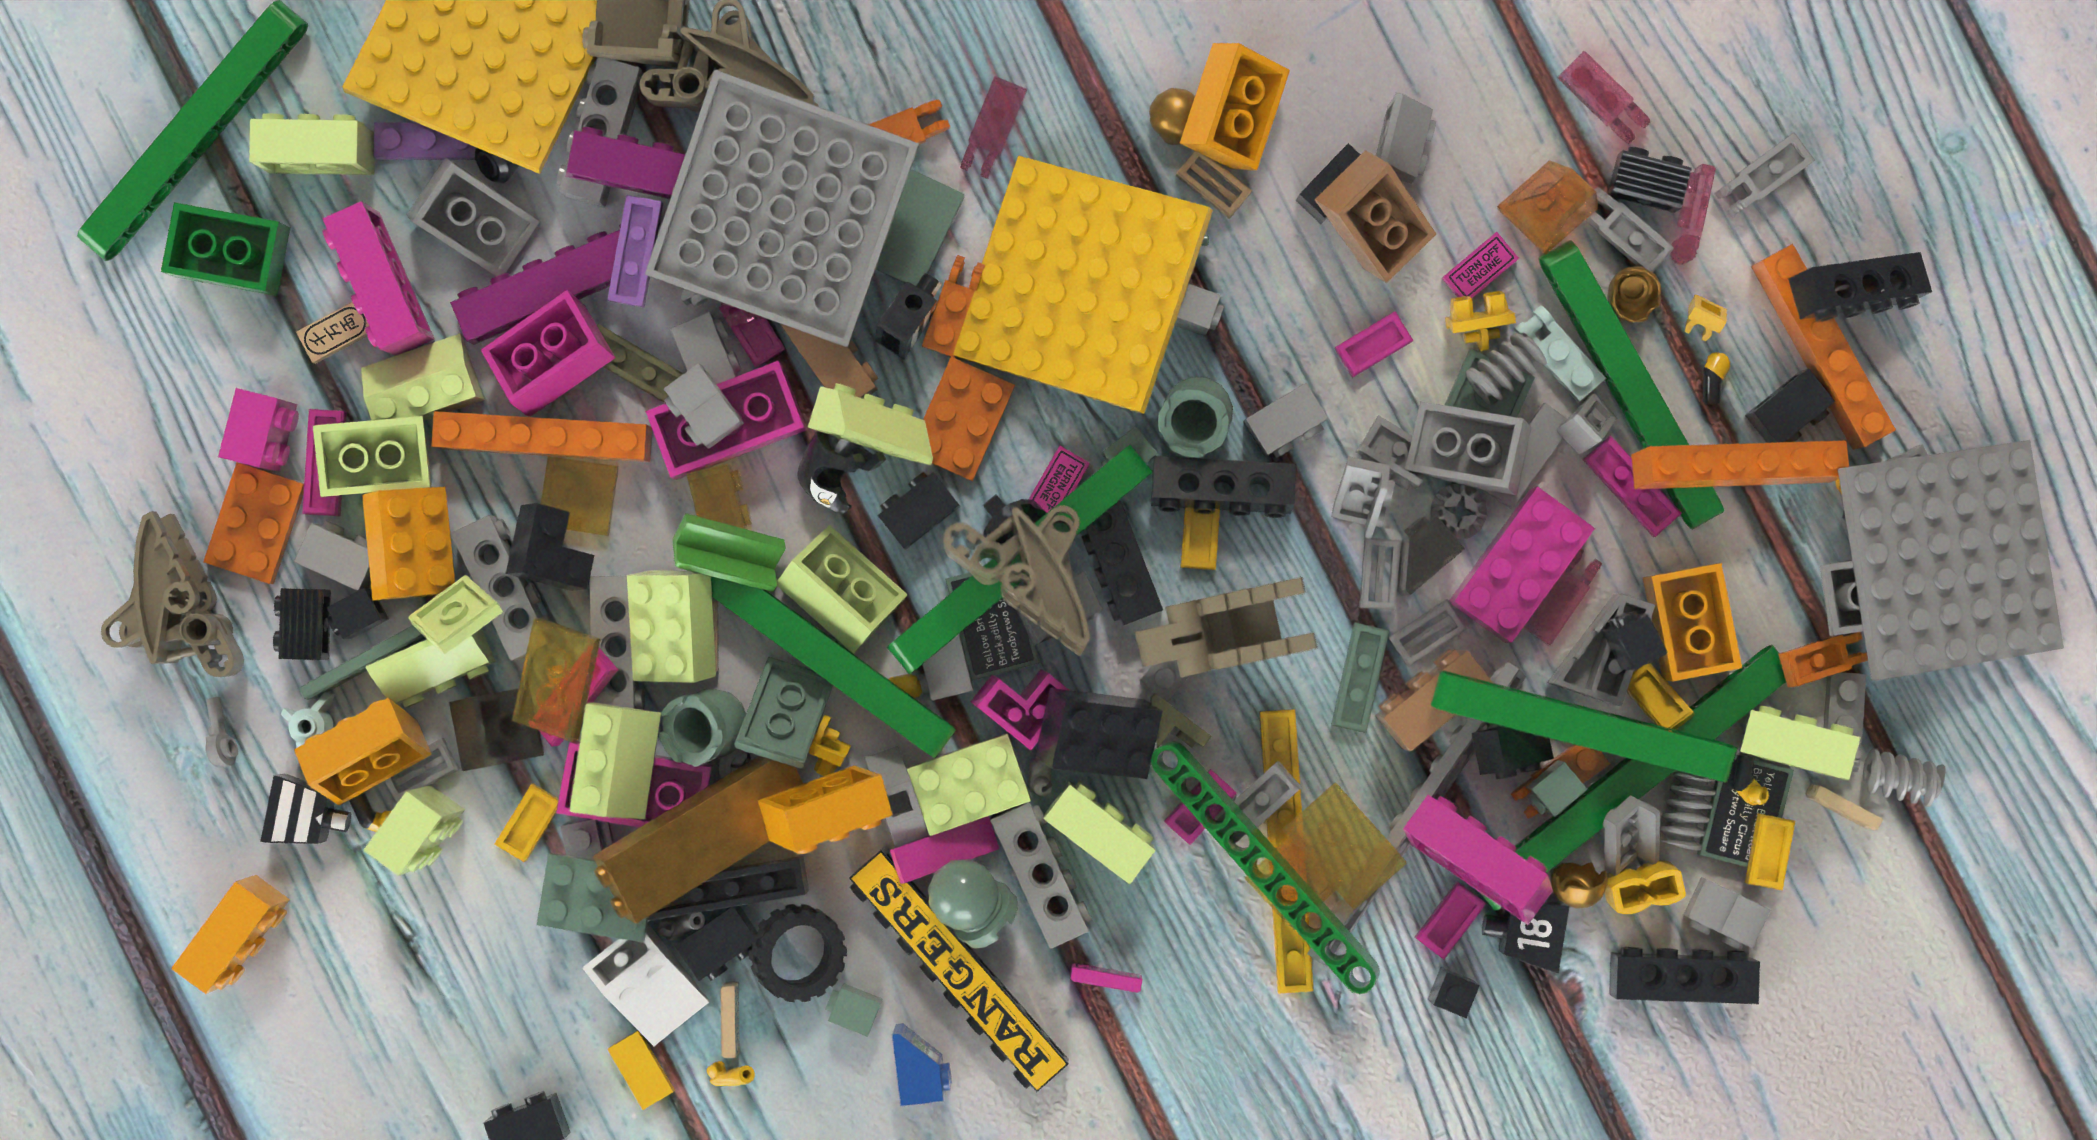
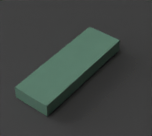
M1353 623L1331 722L1332 726L1367 733L1389 630Z

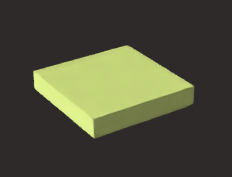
M465 575L412 613L408 618L422 635L446 655L503 611L493 598Z

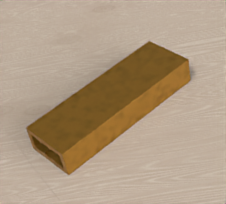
M758 756L593 855L598 866L594 869V872L600 883L605 888L609 887L614 898L610 902L620 918L625 917L637 924L770 842L758 800L804 784L796 767Z

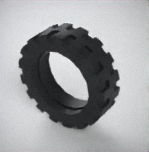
M789 904L781 911L779 909L769 913L771 917L767 920L763 919L758 925L760 929L757 934L753 933L750 942L753 946L752 950H749V960L752 961L751 970L753 974L758 978L759 983L771 994L788 1002H795V1000L807 1002L811 1001L810 997L824 995L826 988L829 986L833 987L836 984L838 973H842L845 967L843 957L847 956V947L843 945L845 940L843 932L838 929V925L834 920L821 910L815 909L810 905L801 904V906H796L795 904ZM808 925L817 929L824 941L823 956L818 967L810 975L799 980L780 978L774 972L771 964L772 950L777 940L787 930L796 926Z

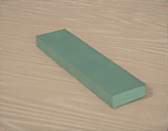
M412 625L299 687V690L304 699H316L325 692H329L367 671L365 666L409 648L426 637Z

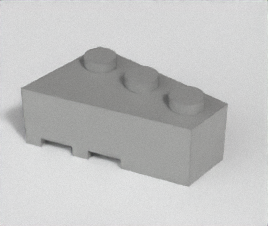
M1622 593L1613 594L1547 683L1614 706H1622L1634 670L1620 668L1602 631L1611 627L1608 622L1610 619L1625 612L1631 613L1635 611L1637 615L1648 614L1651 619L1655 605Z

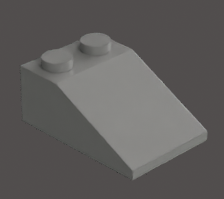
M447 157L443 159L406 214L413 223L495 276L507 272L540 223L538 219Z
M1420 401L1405 470L1479 489L1517 495L1531 426L1522 418Z

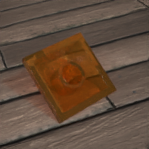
M1549 160L1497 206V209L1546 255L1598 209L1597 192L1572 168Z

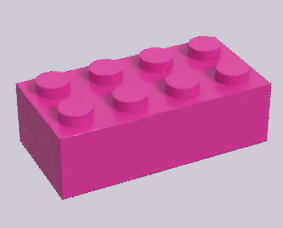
M360 201L322 218L327 228L322 231L330 249H336L341 261L337 263L338 270L345 282L350 281L355 292V294L351 295L352 302L360 315L364 314L369 326L365 328V331L373 347L378 346L380 350L396 356L435 340L380 212Z
M779 361L717 384L744 424L711 448L706 447L703 443L697 446L685 430L689 426L685 417L682 414L676 417L667 404L645 411L670 478L678 480L807 431L783 365Z
M1531 488L1455 591L1449 602L1504 643H1512L1595 528L1541 488Z
M573 740L569 742L556 813L640 828L708 787L713 765L705 763L700 766H693L683 761L678 763L671 757L655 755L645 819L602 817L574 813L569 811L580 741Z
M1428 794L1403 828L1410 844L1529 925L1553 891L1549 880L1550 876L1546 873L1547 868L1531 856L1527 860L1519 856L1515 852L1517 848L1501 836L1497 840L1492 838L1485 832L1487 827L1477 819L1469 816L1466 820L1456 813L1458 808L1444 797L1440 796L1436 800Z

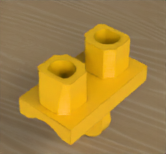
M1502 291L1483 294L1485 311L1475 313L1473 312L1471 297L1452 298L1450 317H1445L1446 328H1451L1452 333L1475 330V332L1464 333L1465 344L1477 342L1480 351L1488 350L1489 340L1500 338L1499 328L1487 330V328L1516 323L1515 313L1508 309V303Z
M824 715L821 723H819L809 754L818 757L814 770L823 776L834 773L838 766L841 767L851 748V745L838 740L840 732L829 727L832 717Z

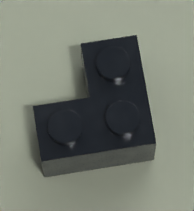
M540 503L525 504L520 506L505 574L569 591L587 590L595 555L563 547L570 515L569 511Z

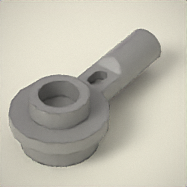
M220 697L209 698L206 700L211 727L208 728L209 736L206 737V754L214 766H231L236 761L238 746L236 741L226 733Z

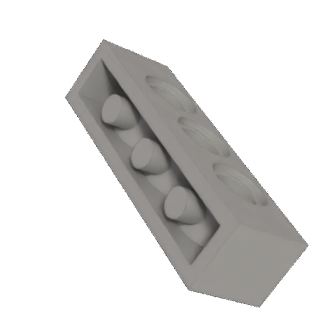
M598 57L597 64H592L588 71L587 84L590 87L587 97L581 98L577 108L576 116L580 119L577 131H582V127L593 128L596 124L602 123L607 126L604 137L617 139L618 135H627L640 92L639 83L644 74L639 67ZM608 90L616 91L617 98L613 104L608 106L601 104L600 99L604 92ZM574 131L570 133L567 141L566 150L568 152L571 149ZM567 164L561 165L556 184L560 186V193L565 197L605 208L611 186L565 177Z
M487 515L451 532L473 582L493 598L503 611L492 620V623L510 661H518L554 644L555 641L552 635L556 634V630L550 617L547 614L543 616L537 603L541 602V598L533 583L528 584L526 579L505 574L511 551L508 543L511 534L504 520H498L496 516ZM494 545L499 551V558L496 563L489 565L484 559V552L487 547ZM505 577L511 578L514 583V590L507 597L503 596L499 591V583ZM521 608L526 610L529 615V622L522 629L518 628L514 623V614Z
M590 576V645H598L616 666L617 672L624 674L627 680L626 687L621 692L615 691L609 681L593 703L644 710V689H639V681H633L627 576ZM616 601L621 602L626 608L624 618L618 622L614 621L609 614L611 605ZM617 636L624 639L626 643V651L620 657L613 655L610 651V643Z
M1027 802L992 817L991 823L1049 948L1052 949L1089 932L1086 923L1092 920L1084 901L1077 903L1073 896L1072 890L1076 889L1077 886L1069 869L1061 870L1057 858L1061 857L1062 854L1055 838L1047 839L1042 826L1046 825L1047 821L1044 820V814L1040 806L1032 807L1031 802ZM1025 831L1035 833L1038 837L1037 846L1031 850L1021 848L1018 844V837L1021 833ZM1041 863L1048 864L1053 870L1052 878L1046 882L1037 881L1032 873L1036 865ZM1053 896L1064 897L1068 902L1067 909L1061 914L1052 913L1047 906L1050 898Z

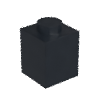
M363 588L327 607L330 614L327 618L332 631L337 636L341 635L342 639H353L389 620L380 601L372 600L371 588Z
M1440 967L1428 1000L1434 1006L1467 1019L1480 985L1472 979Z

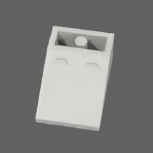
M649 924L647 925L644 942L617 939L582 967L601 993L653 1046L710 1002Z

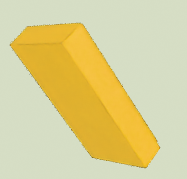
M1185 508L1180 568L1216 570L1219 509H1215V513L1199 514L1194 512V508Z
M1651 663L1633 672L1627 693L1654 724L1676 730L1694 717L1692 709Z
M531 784L494 844L522 862H526L554 818L559 799L536 784Z
M1757 813L1745 883L1783 890L1796 821Z
M638 1030L607 1049L642 1110L675 1091L646 1039Z

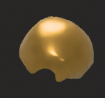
M1170 88L1158 94L1150 105L1149 115L1152 128L1166 143L1171 145H1182L1180 140L1195 98L1186 89Z
M1642 266L1624 268L1609 283L1607 298L1615 314L1628 322H1644L1648 320L1649 314L1660 306L1661 284L1656 274Z
M1573 862L1561 863L1553 870L1551 876V885L1555 896L1566 905L1576 909L1588 908L1599 902L1603 897L1608 882L1607 871H1602L1599 874L1592 862L1582 866Z

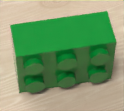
M174 202L161 272L175 278L278 296L290 227L279 221Z

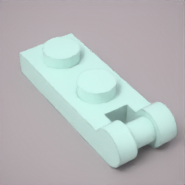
M1540 305L1532 312L1533 317L1526 323H1519L1514 328V331L1521 335L1526 333L1533 339L1546 358L1547 364L1545 367L1578 403L1604 381L1606 377L1555 322L1549 311ZM1543 327L1549 335L1540 342L1535 333Z

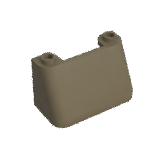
M597 0L596 21H591L589 27L584 28L582 37L583 47L587 49V53L590 56L677 68L685 43L681 28H688L690 0Z

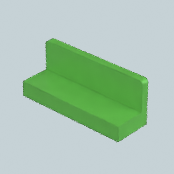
M685 513L672 539L674 561L677 568L774 592L777 587L775 568L786 549L784 539Z

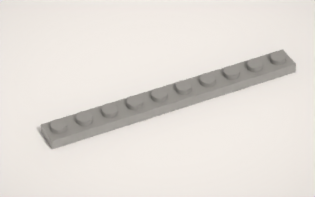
M1507 662L1504 668L1499 667L1494 672L1491 680L1493 683L1518 689L1526 676L1518 667ZM1469 718L1464 726L1460 725L1455 729L1449 740L1451 745L1445 754H1440L1435 758L1429 770L1431 774L1425 783H1420L1413 790L1409 799L1411 801L1410 805L1404 813H1399L1393 819L1390 825L1391 832L1386 840L1379 842L1370 854L1371 861L1364 872L1359 871L1350 883L1351 891L1344 901L1339 900L1331 911L1350 933L1411 844L1403 830L1404 826L1428 794L1436 800L1440 796H1445L1475 752L1471 733L1489 729L1493 726L1492 723ZM1334 939L1329 941V948L1331 952L1336 954L1343 945V942ZM1311 948L1307 954L1319 963L1327 966Z

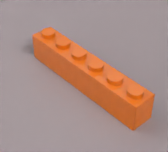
M1791 244L1752 265L1751 267L1806 367L1810 369L1835 400L1829 408L1852 450L1866 447L1894 432L1896 429L1836 320L1833 318L1817 322L1815 317L1800 320L1788 279L1807 270L1795 246Z
M434 411L431 447L442 450L650 462L652 427L647 424Z
M1847 440L1649 446L1631 454L1634 489L1830 483L1839 480V468L1849 467Z

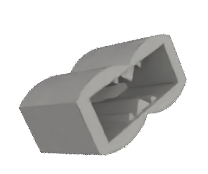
M699 363L664 388L668 394V397L664 399L665 403L676 417L680 414L685 417L689 423L685 430L697 446L703 443L706 447L711 448L744 424L712 377Z
M1701 877L1683 916L1692 919L1689 924L1690 927L1707 935L1713 929L1724 935L1721 940L1722 942L1741 950L1743 945L1751 948L1754 947L1771 910Z

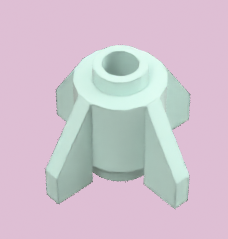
M325 692L312 708H304L299 711L283 708L281 715L289 722V732L296 741V748L303 745L311 736L323 734L333 728V720L327 710H329L334 699V693ZM308 721H309V722L311 723V725H312L311 731H310V727L308 726Z

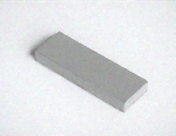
M1543 403L1529 422L1531 432L1517 495L1489 490L1484 491L1509 509H1512L1563 439L1557 432V428L1567 418L1548 404Z

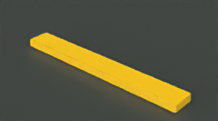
M1295 709L1259 711L1263 774L1279 761L1300 784ZM1299 790L1266 819L1267 839L1306 882L1301 790ZM1269 860V870L1270 874H1272L1274 868L1272 862ZM1283 885L1281 887L1283 898L1288 901L1297 900L1298 894L1294 887L1290 885ZM1272 904L1277 992L1280 994L1314 991L1312 958L1307 954L1311 947ZM1309 913L1305 914L1307 925H1309Z

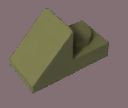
M1156 693L1152 694L1150 703L1152 706H1156L1163 711L1156 739L1157 748H1159L1175 726L1179 729L1176 736L1191 748L1196 743L1202 747L1206 745L1212 737Z

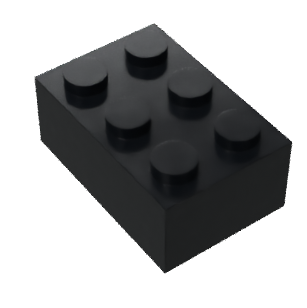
M1050 688L1035 757L1051 769L1147 779L1163 711L1156 706H1152L1145 699Z

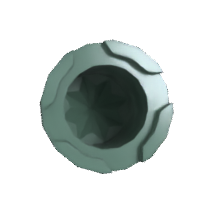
M1190 377L1178 382L1169 390L1158 415V430L1162 433L1164 440L1170 445L1169 448L1185 457L1200 458L1220 447L1228 434L1233 418V405L1228 393L1221 384L1208 377Z
M703 689L695 694L680 696L666 705L661 712V716H664L662 722L663 732L659 733V738L665 751L674 761L678 763L683 761L689 765L700 766L716 758H722L737 749L734 748L735 741L746 712L743 704L732 693L718 689Z
M971 859L951 860L936 870L928 886L929 906L939 922L953 928L958 939L974 949L983 948L996 942L1000 938L996 933L1003 928L1007 921L1010 924L1013 923L1018 910L1017 897L1011 892L1009 887L1002 882L995 881L987 867Z

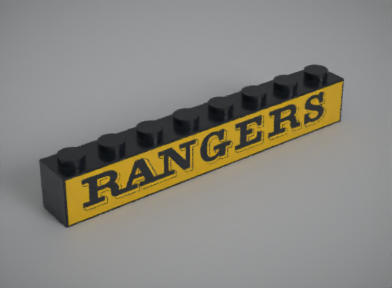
M884 848L880 849L849 877L853 882L850 886L852 892L863 903L868 899L876 909L873 915L885 929L891 926L900 936L896 939L900 947L909 956L913 953L917 955L923 962L919 966L920 969L932 982L937 979L946 988V991L943 992L945 998L954 1008L957 1009L961 1006L970 1017L966 1021L979 1036L985 1033L993 1042L990 1045L993 1053L1002 1062L1007 1059L1017 1069L1013 1072L1014 1076L1024 1088L1027 1089L1032 1086L1038 1092L1069 1064V1058L967 943L958 939L953 928L939 922L929 906V899L913 881L900 884L893 859Z

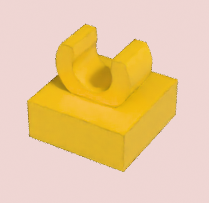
M1695 294L1688 306L1685 332L1689 334L1693 326L1700 324L1705 327L1702 333L1703 341H1707L1711 337L1712 330L1720 334L1727 322V309Z

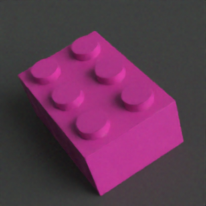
M568 290L481 349L509 402L528 417H531L615 359L613 352L586 306Z

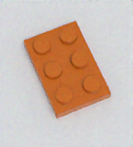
M951 357L923 418L926 423L933 456L932 464L973 482L1015 385Z
M236 462L203 562L268 584H274L304 495V483Z

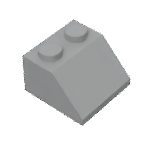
M1396 92L1387 106L1376 156L1389 163L1401 181L1413 183L1417 178V174L1422 176L1424 174L1428 155L1422 153L1425 141L1431 142L1436 121L1431 120L1433 109L1404 94Z
M1846 561L1820 565L1830 636L1863 632L1853 562Z

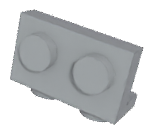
M1377 416L1356 453L1362 456L1361 459L1390 465V474H1392L1390 480L1405 490H1408L1410 486L1415 489L1419 488L1423 482L1422 479L1425 475L1405 470L1412 435L1383 417Z
M1348 456L1332 507L1331 517L1365 524L1364 537L1371 539L1375 526L1381 528L1384 521L1386 507L1382 506L1383 502H1390L1393 494L1394 481L1389 480L1390 465Z
M1630 795L1616 809L1610 810L1603 821V827L1605 828V844L1603 847L1605 870L1615 876L1637 856L1651 864H1655L1659 860L1660 811L1652 805Z

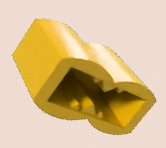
M1658 860L1655 864L1647 862L1636 870L1624 868L1616 876L1610 872L1608 873V882L1605 889L1606 902L1618 913H1637L1646 909L1651 904L1670 905L1686 896L1682 873L1669 861Z

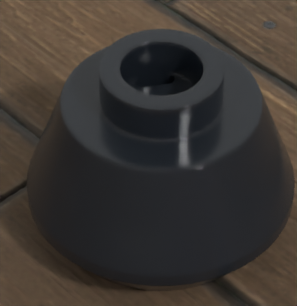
M475 149V160L478 168L492 182L506 183L519 167L515 163L484 150Z

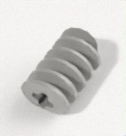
M1519 333L1512 334L1510 336L1511 344L1504 341L1499 345L1500 353L1495 350L1488 353L1490 362L1484 359L1477 362L1479 371L1474 368H1469L1466 371L1469 383L1488 405H1490L1488 398L1490 395L1499 401L1503 399L1499 388L1504 387L1510 392L1514 390L1511 383L1512 378L1520 383L1525 381L1522 370L1525 369L1531 374H1535L1536 370L1533 365L1535 360L1543 366L1547 364L1546 358L1538 345L1526 333H1522V335Z
M1877 749L1870 750L1863 768V780L1868 783L1870 794H1875L1878 787L1882 786L1883 797L1887 798L1892 790L1896 789V798L1902 801L1906 793L1910 792V802L1916 804L1920 796L1923 795L1926 807H1930L1934 799L1939 796L1946 774L1943 764L1937 767L1930 761L1922 764L1917 758H1912L1908 761L1904 755H1898L1894 758L1890 752H1883L1880 755Z
M1674 772L1673 776L1682 784L1670 786L1669 790L1675 793L1678 799L1666 801V804L1675 811L1663 813L1662 817L1670 822L1671 826L1660 827V832L1667 836V840L1660 841L1694 851L1701 850L1702 845L1693 839L1694 837L1705 836L1706 832L1699 828L1697 824L1708 823L1709 818L1702 814L1701 810L1713 808V804L1704 799V797L1716 795L1717 791L1708 785V782L1712 781Z

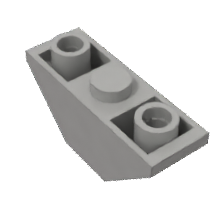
M898 746L864 757L868 770L881 774L883 777L892 811V816L885 818L895 848L929 836Z

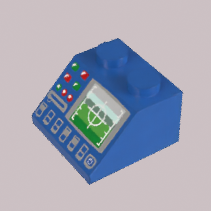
M896 1024L892 1033L900 1105L908 1106L944 1101L945 1093L951 1090L950 1084H952L950 1063H943L942 1053L905 1024Z

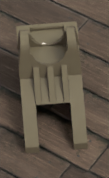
M721 0L714 6L711 32L682 27L681 33L685 38V43L677 69H650L642 75L639 83L641 92L648 102L654 106L688 108L691 111L700 112L713 76V67H715L720 72L819 107L814 101L813 93L797 77L774 62L754 42L751 23L745 15L744 8L736 0ZM733 6L738 9V11L733 10L725 13L719 19L720 11L724 7ZM738 18L735 23L726 25L730 19ZM694 50L697 53L693 67H687ZM657 81H661L666 88L659 89L658 95H655L651 87H656ZM699 86L697 91L687 94L691 87Z
M1068 506L1055 507L1037 527L1019 508L1015 507L1012 509L1011 517L999 525L987 537L965 523H955L946 529L943 548L952 560L973 574L974 578L984 585H991L1000 581L1002 583L1001 595L1010 606L1016 610L1019 607L1020 613L1036 625L1040 621L1041 629L1056 640L1060 637V641L1064 646L1079 657L1087 647V643L1090 641V634L1086 615L1074 586L1068 554L1079 528V517L1072 508ZM1059 513H1066V514L1070 515V517L1072 518V520H1071L1070 518L1066 517V516H1061V515H1057V514H1059ZM1055 523H1064L1069 527L1070 531L1065 533L1058 532L1053 525ZM1012 530L1014 537L1002 546L995 542ZM962 535L966 536V545L973 551L975 550L970 559H968L970 557V550L965 546L960 545L957 549L953 547V536L956 538H960ZM1019 553L1022 563L1010 565ZM985 558H992L998 565L995 568L987 569L980 564V561ZM1020 580L1026 584V586H1019L1017 589L1012 588L1010 585L1012 583L1017 584Z
M151 511L143 515L136 537L133 567L134 584L131 595L126 603L103 622L101 626L103 641L115 648L144 646L151 664L178 663L179 659L197 655L207 674L213 677L236 675L244 666V656L233 636L232 622L222 614L211 613L217 602L216 592L211 582L207 581L208 577L200 561L195 560L196 554L188 539L184 538L185 533L175 514H168L160 518L157 512ZM199 593H206L207 600H202L205 602L203 607L198 605L200 601ZM118 621L122 622L119 627V636L122 640L120 642L114 641L109 633L112 624ZM182 640L192 647L181 649ZM215 645V649H209L208 646ZM222 655H227L228 660L224 662L225 667H220L218 663L223 659Z
M1294 578L1166 606L1168 625L1135 632L1142 667L1177 660L1180 677L1212 671V669L1218 670L1317 649L1315 632L1286 638L1281 637L1273 601L1306 593L1303 578Z

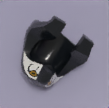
M816 431L800 462L797 472L798 480L804 491L815 502L831 509L835 513L844 514L852 508V505L848 504L846 492L841 486L843 475L847 471L854 473L859 468L871 471L878 468L886 458L883 452L872 454L861 445Z

